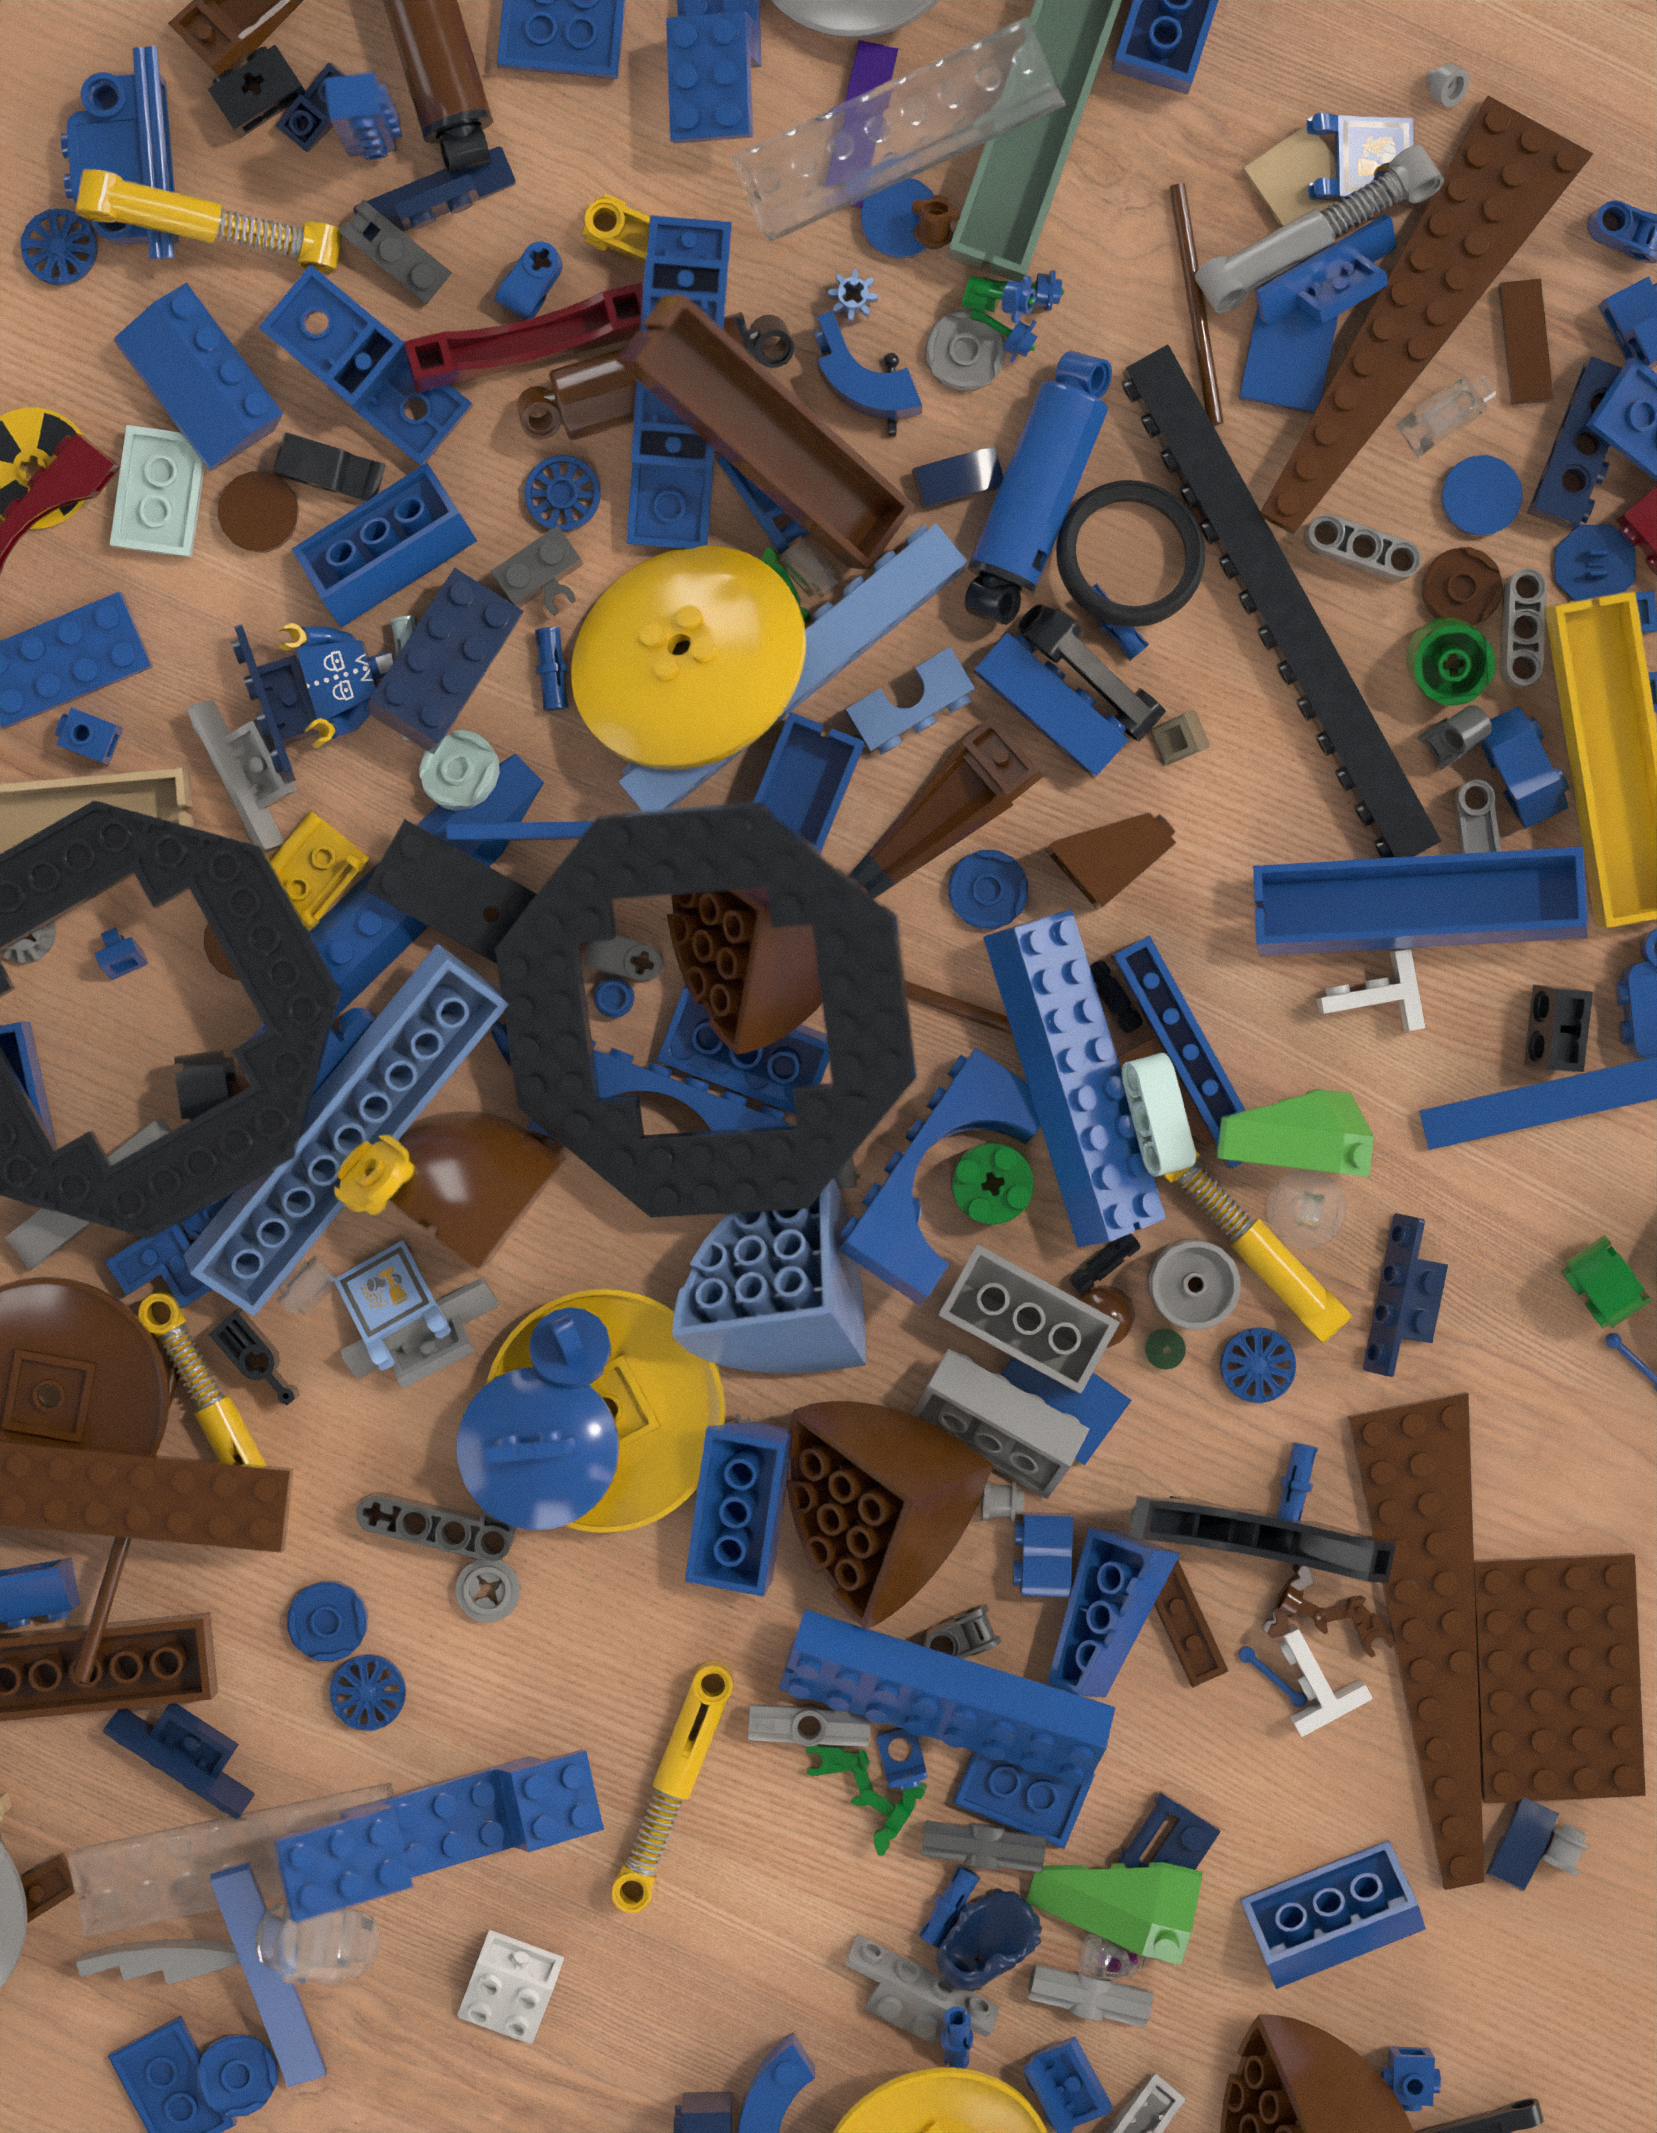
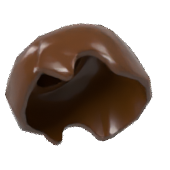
M1100 1285L1087 1291L1078 1299L1120 1322L1107 1348L1120 1343L1127 1337L1132 1329L1135 1313L1132 1301L1121 1289Z

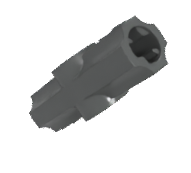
M926 1820L922 1856L964 1861V1865L985 1869L1007 1867L1042 1872L1047 1837L1022 1832L1005 1831L1003 1827L988 1824L969 1823V1826Z

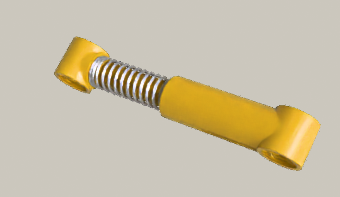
M89 169L82 171L76 214L83 218L107 223L118 221L208 243H213L218 236L219 241L225 238L226 243L231 239L233 244L236 241H240V246L243 243H247V247H250L252 244L254 249L261 246L262 251L265 248H268V252L274 249L276 254L282 251L283 256L287 253L291 258L294 257L297 265L305 270L311 264L320 273L336 272L342 234L338 231L340 228L320 222H305L302 227L292 225L289 228L287 223L282 226L280 222L274 224L273 220L267 222L266 218L260 221L259 217L253 220L252 215L246 218L244 213L240 216L238 212L232 215L230 210L225 213L224 209L221 208V203L123 181L120 176L110 172Z
M1196 1150V1161L1192 1167L1162 1175L1169 1183L1177 1182V1185H1181V1189L1186 1187L1188 1189L1186 1194L1191 1193V1199L1196 1198V1204L1201 1203V1209H1207L1206 1215L1210 1213L1212 1215L1211 1220L1216 1219V1225L1221 1224V1230L1225 1229L1227 1231L1226 1235L1230 1234L1232 1236L1229 1246L1296 1314L1300 1322L1323 1345L1353 1317L1259 1218L1251 1220V1216H1246L1247 1211H1241L1242 1205L1236 1206L1237 1200L1231 1201L1232 1195H1226L1227 1190H1221L1222 1185H1216L1217 1179L1211 1180L1212 1174H1206L1207 1169H1203L1201 1162L1198 1160L1200 1154Z
M161 1291L145 1298L139 1307L138 1317L155 1339L158 1338L160 1340L159 1342L163 1344V1349H168L166 1355L172 1356L169 1361L175 1362L173 1367H178L179 1369L176 1374L182 1375L180 1380H185L183 1386H188L187 1393H192L190 1399H195L194 1406H199L197 1413L194 1415L218 1460L242 1463L238 1456L239 1454L244 1464L268 1466L230 1395L225 1397L223 1396L224 1393L218 1392L220 1386L214 1385L217 1380L211 1379L213 1374H208L210 1367L204 1366L207 1361H201L203 1355H198L199 1348H194L196 1342H191L193 1336L187 1335L189 1329H187L185 1324L187 1322L184 1317L185 1308H181L172 1292ZM157 1301L164 1302L170 1307L171 1317L167 1323H160L153 1317L152 1309Z
M705 1661L695 1672L652 1783L653 1787L656 1788L654 1791L657 1795L651 1796L654 1802L649 1803L651 1809L646 1810L649 1815L644 1816L646 1822L641 1823L644 1827L639 1829L641 1836H636L639 1841L633 1843L636 1847L631 1850L633 1855L628 1856L629 1859L622 1865L621 1870L614 1879L611 1893L612 1899L617 1908L623 1912L631 1914L640 1912L651 1901L653 1885L657 1878L655 1872H657L656 1867L659 1866L657 1860L662 1859L660 1854L664 1852L663 1847L667 1845L665 1840L669 1839L668 1834L672 1832L671 1827L675 1825L673 1820L677 1819L676 1814L680 1812L678 1807L683 1805L681 1800L690 1799L724 1709L732 1694L733 1673L729 1666L722 1661ZM715 1673L723 1678L725 1685L720 1691L709 1692L704 1688L702 1679L708 1674ZM703 1703L708 1705L694 1739L689 1737V1734ZM627 1881H637L643 1887L644 1892L639 1897L631 1898L623 1893L622 1885Z

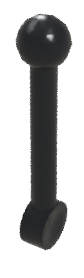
M888 353L883 359L887 367V373L895 372V367L899 364V357L895 353ZM888 419V437H896V419Z

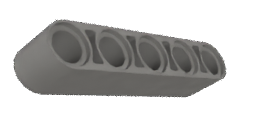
M159 1118L108 1156V1159L113 1165L172 1131L163 1119ZM42 1208L7 1235L5 1240L26 1267L32 1270L93 1223Z

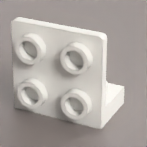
M489 1930L460 2006L458 2017L532 2044L552 1995L564 1957Z

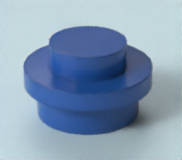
M616 977L608 978L597 986L594 993V1002L597 1009L603 1015L612 1018L621 1017L631 1010L634 1004V991L625 980Z

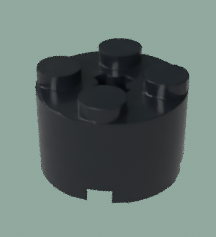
M224 1050L174 1056V1064H183V1072L175 1073L181 1119L190 1118L191 1121L231 1098L229 1082L236 1081L233 1057H225Z

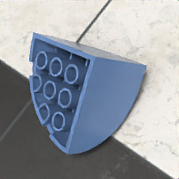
M835 1179L831 1180L808 1209L728 1213L716 1225L690 1263L692 1270L684 1288H680L673 1319V1338L683 1348L715 1364L762 1373H813L866 1365L865 1315L858 1263L839 1251V1248L846 1240L840 1236V1233L849 1219Z

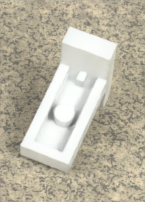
M1411 949L1389 952L1395 984L1390 985L1389 977L1365 981V990L1350 992L1349 984L1326 988V997L1316 998L1319 1014L1398 1000L1403 1031L1424 1029L1425 1023Z
M1294 1623L1289 1625L1290 1632L1283 1635L1285 1641L1280 1643L1279 1647L1289 1665L1297 1663L1304 1677L1298 1679V1682L1309 1701L1317 1699V1702L1289 1716L1296 1730L1303 1737L1373 1698L1361 1679L1333 1693L1300 1630Z

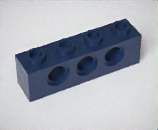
M1592 356L1583 364L1527 511L1528 514L1570 530L1579 526L1580 522L1586 523L1595 504V500L1590 499L1594 485H1601L1607 474L1610 463L1604 461L1611 445L1587 427L1586 424L1594 413L1591 409L1592 399L1604 398L1620 373L1621 367ZM1578 436H1587L1593 441V454L1586 455L1579 451L1576 444ZM1565 473L1577 476L1580 481L1578 492L1572 493L1564 488L1562 477Z

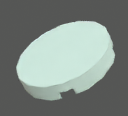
M466 730L452 731L454 734H449L444 738L434 755L426 750L419 766V774L426 794L442 808L455 811L473 808L486 800L494 790L500 774L499 758L492 745L477 733Z

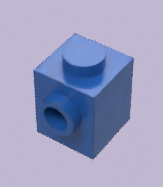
M71 707L68 715L64 713L61 716L55 736L59 737L58 746L109 766L123 728Z

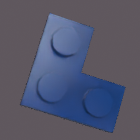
M180 1224L153 1239L143 1237L105 1261L126 1296L160 1275L181 1308L186 1307L213 1290L190 1274L183 1255L192 1246V1243Z

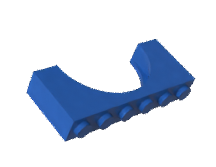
M592 1040L600 1098H610L631 1091L663 1093L690 1106L705 1120L711 1131L790 1125L789 1122L783 1121L785 1113L766 1105H762L760 1111L745 1106L747 1101L745 1097L726 1090L722 1097L707 1092L710 1085L689 1076H687L685 1083L670 1078L671 1069L649 1062L647 1069L632 1063L633 1055L621 1050L611 1048L610 1053L606 1054L594 1049L596 1041ZM531 1119L528 1129L554 1138Z
M977 1048L973 1050L968 1058L962 1055L958 1057L947 1074L953 1078L947 1089L945 1090L939 1086L926 1106L932 1111L925 1122L918 1118L905 1136V1139L911 1142L903 1154L898 1150L895 1151L883 1169L889 1175L882 1186L875 1182L862 1200V1203L867 1208L860 1219L853 1215L840 1233V1236L846 1239L839 1248L840 1252L917 1305H920L928 1298L949 1266V1263L943 1260L926 1241L914 1213L913 1182L916 1170L925 1152L935 1143L950 1135L971 1130H987L1002 1133L1026 1145L1040 1128V1122L1028 1083Z

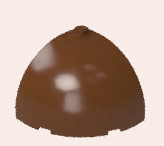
M767 887L671 895L673 913L667 914V921L672 945L685 984L695 1004H703L710 1015L709 1026L736 1054L758 1050L783 1038L806 1021L822 1004L812 925L772 928Z
M471 1111L435 1114L414 1121L398 1140L408 1151L409 1161L414 1165V1172L408 1181L400 1185L389 1200L417 1224L426 1229L429 1226L437 1228L438 1230L435 1232L436 1239L475 1269L479 1270L492 1261L567 1158L560 1154L564 1147L553 1138L543 1135L540 1139L524 1127L505 1118Z
M829 1401L809 1404L793 1411L788 1434L791 1435L788 1458H791V1479L786 1481L790 1509L802 1546L815 1572H823L834 1589L830 1594L853 1620L867 1630L884 1621L903 1607L925 1586L945 1562L962 1537L978 1506L993 1464L940 1427L896 1409L853 1401Z
M1259 2014L1249 2027L1237 2051L1241 2056L1236 2074H1229L1223 2100L1220 2133H1415L1401 2103L1385 2080L1361 2055L1335 2036L1309 2023L1280 2015Z

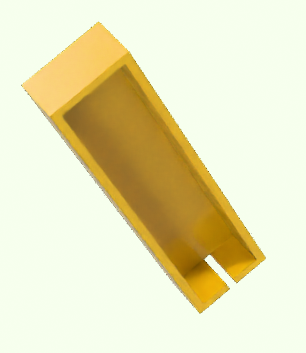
M1635 591L1621 592L1589 598L1588 600L1545 606L1544 610L1595 925L1611 928L1657 919V725Z

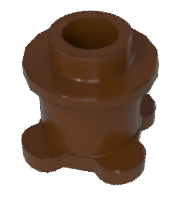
M934 195L931 199L915 200L912 203V212L919 214L918 224L913 230L915 240L928 249H939L949 244L953 238L950 222L959 219L960 210L952 207L948 203V198L943 195Z

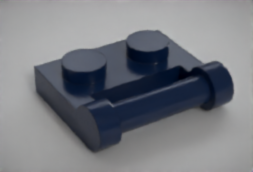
M1160 1791L1154 1799L1155 1807L1128 1848H1122L1116 1859L1120 1863H1125L1127 1868L1149 1867V1863L1164 1862L1196 1870L1221 1831L1218 1827L1168 1794ZM1169 1813L1178 1817L1177 1821L1149 1863L1142 1860L1140 1857Z

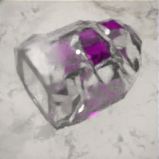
M1086 1930L1079 1953L1077 1970L1078 1973L1096 1978L1119 1981L1131 1978L1143 1968L1146 1956L1137 1954Z

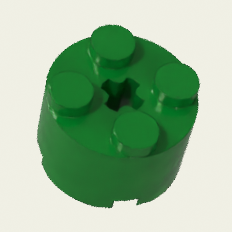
M1448 617L1430 621L1414 631L1407 649L1406 664L1413 682L1429 698L1443 705L1457 706L1476 699L1487 684L1490 683L1495 672V655L1487 639L1472 625L1463 620ZM1450 654H1454L1458 660L1452 661L1451 668L1447 669L1443 662L1448 660Z
M988 1142L971 1147L958 1159L952 1172L951 1190L957 1205L967 1216L980 1223L996 1225L1013 1220L1030 1203L1033 1193L1034 1182L1029 1164L1016 1150L1000 1143ZM992 1172L996 1178L1002 1177L1003 1183L998 1185V1192L996 1194H992L989 1189L982 1190L981 1184L987 1181L986 1174Z
M1605 1234L1564 1263L1567 1267L1561 1271L1578 1296L1584 1292L1589 1296L1590 1300L1584 1305L1602 1329L1607 1325L1614 1328L1652 1301L1627 1263L1612 1247V1243Z

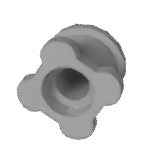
M987 1480L982 1493L981 1520L989 1521V1517L1010 1518V1522H1014L1015 1514H1023L1024 1490H1016L1015 1481H1012L1011 1485H992Z
M1565 1823L1562 1829L1554 1827L1553 1832L1555 1835L1547 1850H1544L1542 1859L1578 1877L1580 1870L1575 1868L1583 1850H1589L1590 1845L1584 1841L1586 1837L1584 1832Z

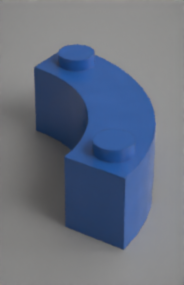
M794 2032L782 2040L759 2065L744 2095L740 2110L738 2133H779L783 2117L790 2103L801 2089L815 2079V2065Z

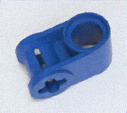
M1617 200L1608 201L1592 213L1587 227L1590 236L1595 241L1624 252L1629 257L1638 261L1651 264L1657 263V214L1642 211ZM1604 213L1611 214L1616 218L1618 222L1617 231H1610L1605 228L1602 222Z
M544 241L530 244L513 270L501 283L495 294L494 301L522 320L534 318L562 271V260L556 249ZM548 254L551 266L548 269L541 267L537 271L538 267L534 259L537 256L544 259Z

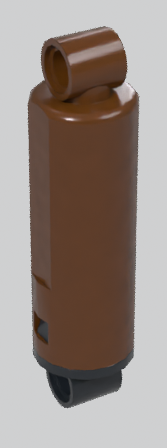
M383 0L424 141L431 144H440L442 158L450 175L490 165L489 149L483 130L493 123V118L458 1Z
M742 312L724 317L723 331L759 364L776 368L787 364L792 358L794 342L785 322L780 317L763 315L751 324L750 329L747 328ZM771 336L780 337L779 341L773 346L763 345V342ZM625 348L552 370L549 373L552 390L541 386H534L524 390L517 401V410L524 432L534 439H548L555 435L561 425H564L568 438L570 440H578L633 423L637 379L616 361ZM537 408L548 410L542 417L530 416L532 411Z

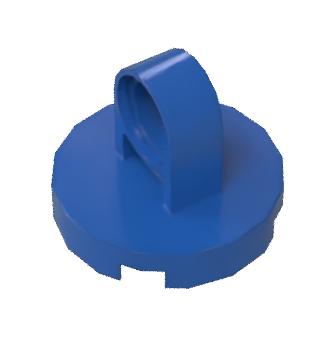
M571 1307L555 1310L541 1319L532 1332L529 1345L533 1367L541 1378L571 1390L588 1386L600 1378L605 1371L604 1367L611 1356L612 1350L607 1328L601 1320L585 1309Z

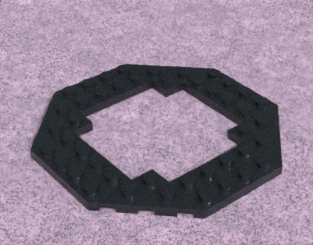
M94 800L0 854V951L134 874L154 908H158L190 890L267 1031L232 1050L251 1087L113 1165L94 1131L83 1134L59 1149L56 1148L0 1046V1196L105 1227L129 1232L147 1239H153L295 1158L342 990L262 847ZM0 961V997L13 991L15 987Z
M761 802L600 815L593 821L495 949L502 998L509 1003L504 1013L518 1108L650 1218L808 1209L917 1078L897 915L887 906H881L863 891L864 887L841 868L834 867L817 853L819 850L794 829L790 830L772 815L773 812ZM767 887L772 928L812 925L832 1083L795 1086L793 1096L797 1120L796 1126L644 1135L639 1096L600 1098L579 943L607 941L617 937L612 899Z

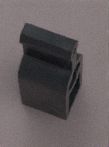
M285 432L281 439L272 474L366 502L378 494L386 464Z
M242 1308L233 1312L208 1334L244 1376L252 1380H262L265 1378L278 1393V1400L281 1403L289 1405L300 1396L298 1388L294 1385H289L276 1370L280 1362L276 1347ZM252 1352L256 1355L266 1354L268 1358L266 1370L262 1366L257 1369L252 1367L250 1363Z

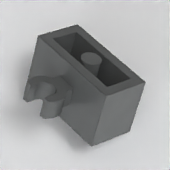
M557 525L494 568L491 572L515 606L521 608L544 592L545 606L555 616L558 614L556 607L553 605V599L556 595L564 594L572 604L576 602L572 590L558 582L584 564Z

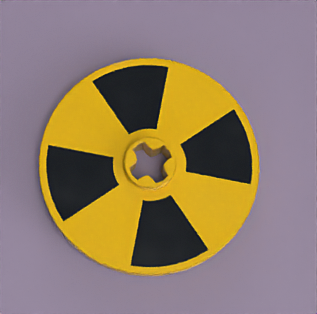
M38 407L20 408L0 416L1 520L5 521L2 514L7 506L16 498L22 500L31 489L27 485L30 474L24 471V464L32 463L33 458L38 457V464L47 469L56 458L53 454L55 448L66 436L69 435L73 438L76 433L84 435L68 418L52 410ZM86 500L55 510L37 522L31 529L51 528L67 521L81 509Z

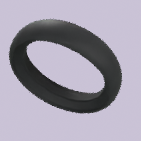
M1121 480L1092 489L1073 505L1065 516L1058 534L1056 558L1063 584L1081 608L1095 618L1113 625L1141 627L1152 625L1171 617L1192 598L1204 571L1205 545L1202 532L1194 515L1174 494L1148 482ZM1128 501L1153 507L1173 523L1181 536L1185 550V566L1180 582L1167 596L1154 603L1142 606H1128L1112 602L1097 593L1081 573L1076 556V543L1080 528L1091 514L1112 503Z

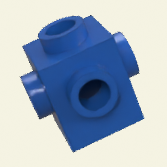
M1389 2046L1388 2067H1382L1381 2077L1392 2089L1404 2111H1420L1422 2106H1433L1434 2093H1440L1441 2074L1440 2069L1435 2068V2057L1431 2050L1425 2047Z

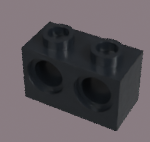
M1533 984L1525 1065L1548 1070L1584 1072L1593 998L1592 991Z

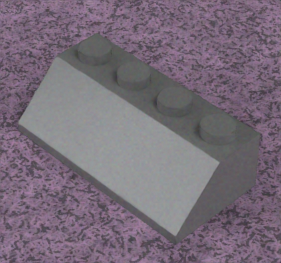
M978 1244L938 1316L1080 1394L1120 1324L1117 1320Z
M950 1349L945 1353L910 1413L952 1434L993 1464V1469L1048 1499L1071 1467L1090 1430L1082 1425L1074 1416L1059 1412L1045 1404L1039 1396L1022 1391L1010 1384L1002 1375L991 1373L976 1365L970 1357L961 1353H955Z

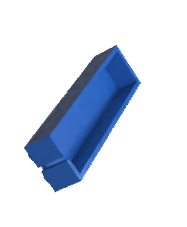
M1583 847L1253 866L1254 898L1257 908L1255 909L1256 945L1259 956L1587 939L1588 922Z
M1070 909L983 936L1077 1247L1110 1242L1135 1232V1230L1166 1219L1154 1177L1146 1169L1123 1085L1122 1071L1073 910Z
M806 1609L791 1644L778 1688L798 1699H811L827 1704L836 1711H849L859 1714L874 1723H887L903 1728L912 1735H925L941 1740L954 1748L963 1747L982 1753L985 1757L992 1760L1008 1761L1020 1765L1023 1769L1030 1772H1043L1058 1777L1065 1783L1081 1784L1087 1786L1107 1748L1115 1712L1114 1706L870 1629L865 1630L863 1627Z

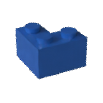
M1648 276L1609 296L1598 307L1626 361L1628 358L1637 357L1649 368L1657 366V283L1653 284Z

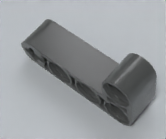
M384 1492L369 1494L359 1504L356 1513L359 1525L369 1532L493 1562L503 1559L508 1554L517 1527L505 1524L494 1518L483 1508L481 1516ZM375 1503L381 1504L380 1511L393 1514L396 1511V1507H400L402 1510L396 1519V1527L391 1526L394 1520L393 1517L382 1516L376 1522L372 1520L373 1513L367 1511V1509L371 1508ZM418 1512L425 1517L426 1527L423 1531L414 1532L407 1527L405 1518L408 1513ZM451 1521L460 1523L465 1529V1538L461 1541L448 1539L444 1532L445 1525ZM490 1531L500 1533L505 1540L504 1548L499 1551L489 1550L483 1541L484 1534Z

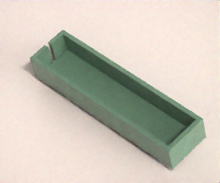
M1035 0L950 243L947 258L978 269H982L984 262L991 264L989 273L1017 282H1022L1024 276L1027 275L1122 0Z

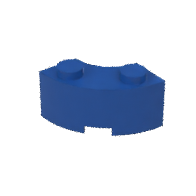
M1519 706L1490 719L1492 725L1491 733L1480 744L1491 770L1497 768L1507 790L1503 791V794L1524 828L1527 829L1568 809L1569 806L1565 796V791L1569 790L1568 782L1561 769L1557 768L1554 770L1540 742V740L1544 739V735L1537 720L1534 717L1528 719Z

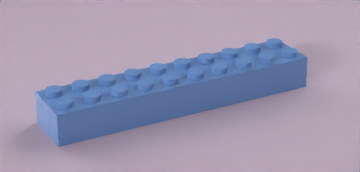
M937 523L930 529H927L925 525L919 527L906 538V544L904 545L906 548L898 555L893 550L887 553L875 563L874 574L865 581L861 576L858 577L842 591L844 599L833 607L828 602L811 616L812 620L810 622L812 625L805 630V661L797 688L781 715L763 734L964 572L967 560ZM747 747L718 762L684 770L653 769L630 762L622 769L621 772L624 778L619 783L642 812L673 809Z
M437 943L311 1098L295 1158L237 1190L183 1255L190 1274L252 1316H255L345 1206L335 1195V1187L340 1190L342 1180L337 1177V1173L343 1161L357 1146L365 1141L373 1145L382 1141L378 1137L381 1135L392 1136L397 1141L401 1138L508 1007L509 1003L502 998L499 988Z

